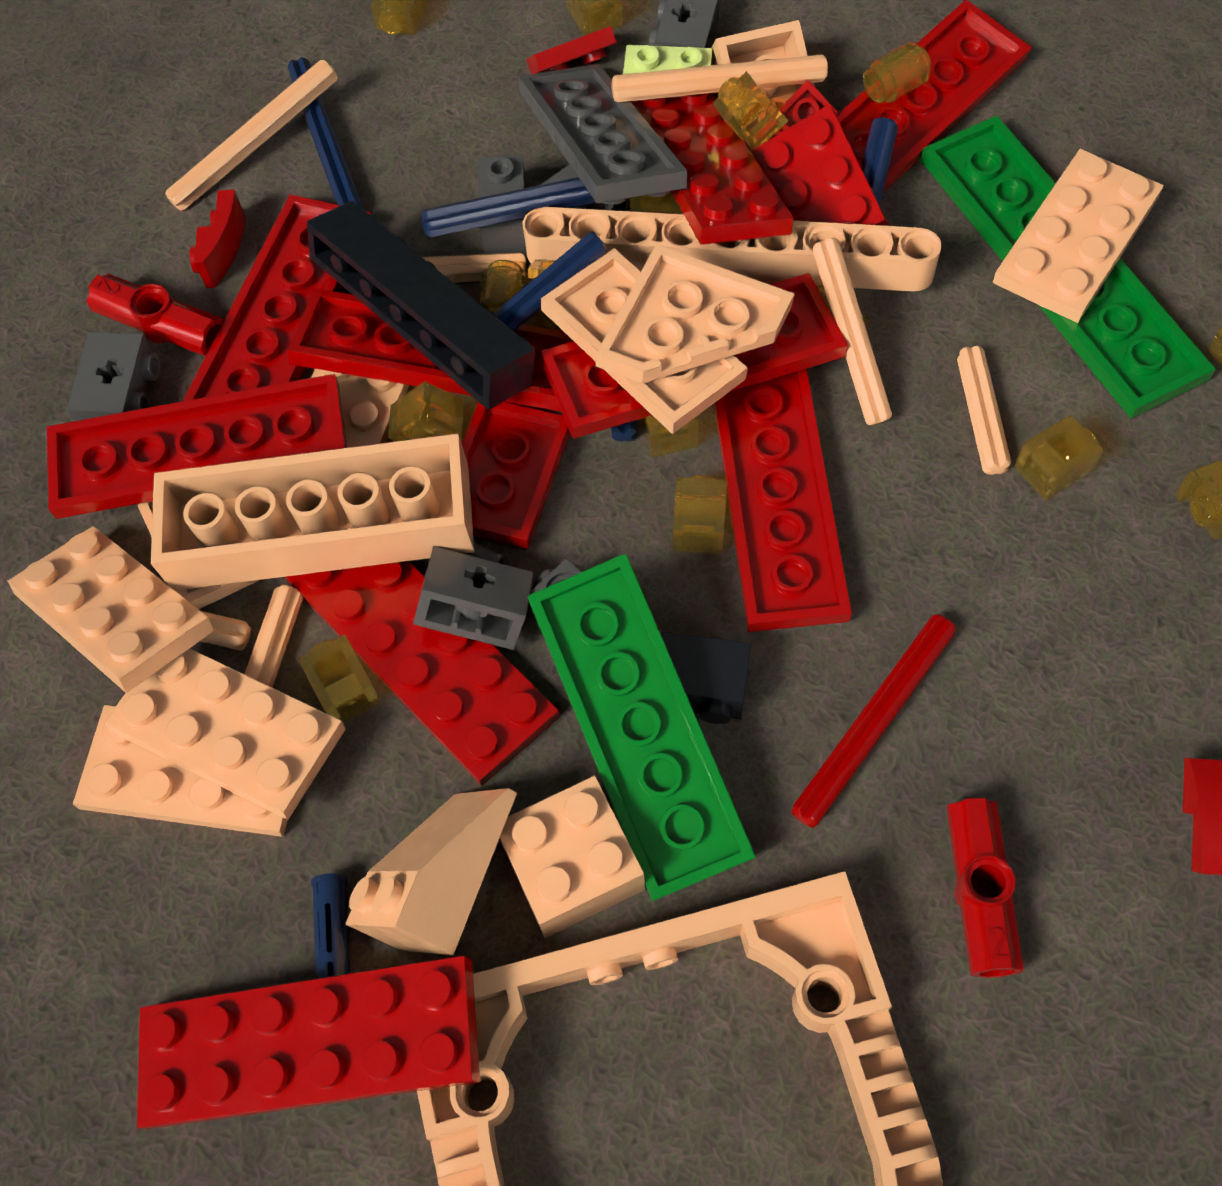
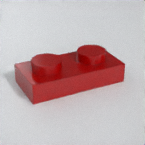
M609 26L534 54L527 58L526 62L531 74L542 71L549 72L569 69L567 62L579 57L582 58L584 65L606 57L605 48L617 42L612 27Z

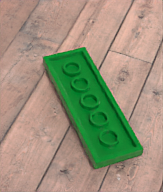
M626 553L528 595L527 598L626 839L644 873L645 885L652 901L756 858Z

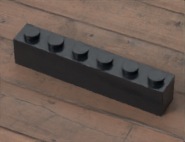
M351 200L307 221L310 259L485 408L490 410L533 385L535 348L531 346L529 341L516 334L500 321L492 311L485 309L469 296L461 286L456 285L438 271L433 263L426 261L417 254L402 238L396 237L372 214H368Z

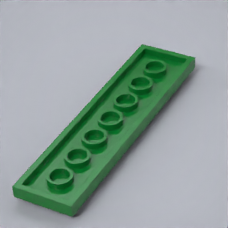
M997 115L923 148L920 161L1002 262L1056 184ZM1121 259L1118 260L1078 323L1038 305L1130 419L1209 381L1216 370Z

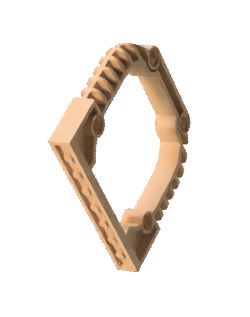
M846 872L829 875L473 974L480 1081L490 1080L495 1082L498 1087V1096L495 1103L489 1109L475 1111L469 1105V1093L476 1083L417 1091L426 1140L431 1143L439 1186H505L497 1152L494 1127L506 1120L511 1114L515 1103L513 1086L510 1079L501 1069L517 1033L528 1019L522 996L585 978L589 979L590 985L609 983L623 976L621 968L643 962L646 970L663 968L677 962V953L736 936L741 937L747 958L768 967L795 988L792 1006L798 1021L809 1030L818 1033L828 1032L837 1053L873 1164L875 1186H943L940 1162L935 1144L889 1013L892 1006ZM815 986L829 988L837 998V1009L828 1013L817 1011L808 1000V990Z

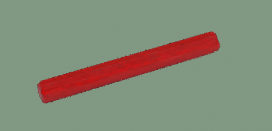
M934 614L930 617L793 804L792 815L798 821L810 828L818 825L954 636L956 626L952 621L946 619L941 614Z

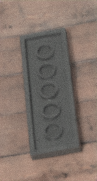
M599 64L519 76V93L596 203L614 205L624 202L626 198L644 195L661 197L669 194L670 191L687 188L686 168L630 101H614L611 86L612 79Z

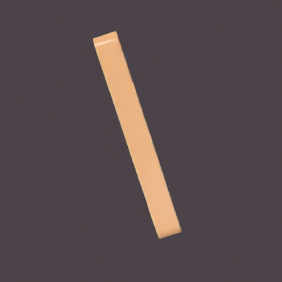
M542 207L531 210L525 215L523 220L527 258L533 266L544 270L584 236L594 232L607 246V253L615 248L640 272L657 244L763 283H775L810 273L816 286H823L813 254L814 244L821 240L836 237L839 240L853 288L913 292L924 290L933 282L942 246L940 238L934 232L917 227L793 221L791 235L700 245L684 214Z

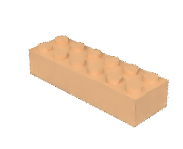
M458 434L154 473L151 565L167 585L175 591L427 559L431 556L433 546L462 554L474 553L469 469Z

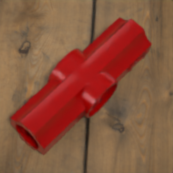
M107 273L104 276L97 274L88 286L89 295L86 302L91 311L142 331L145 338L151 342H170L202 356L207 355L224 322L221 317L171 298L167 290L161 285L146 284L140 286Z
M968 798L956 803H950L946 811L957 880L954 895L961 908L970 976L998 978L1020 974L1024 971L1012 899V894L1015 890V876L1011 867L1006 862L997 801H990L986 798ZM979 876L990 880L995 887L996 897L985 898L977 894L971 884V878Z

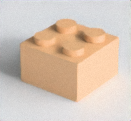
M595 776L508 816L499 839L544 938L550 937L645 890L644 873Z

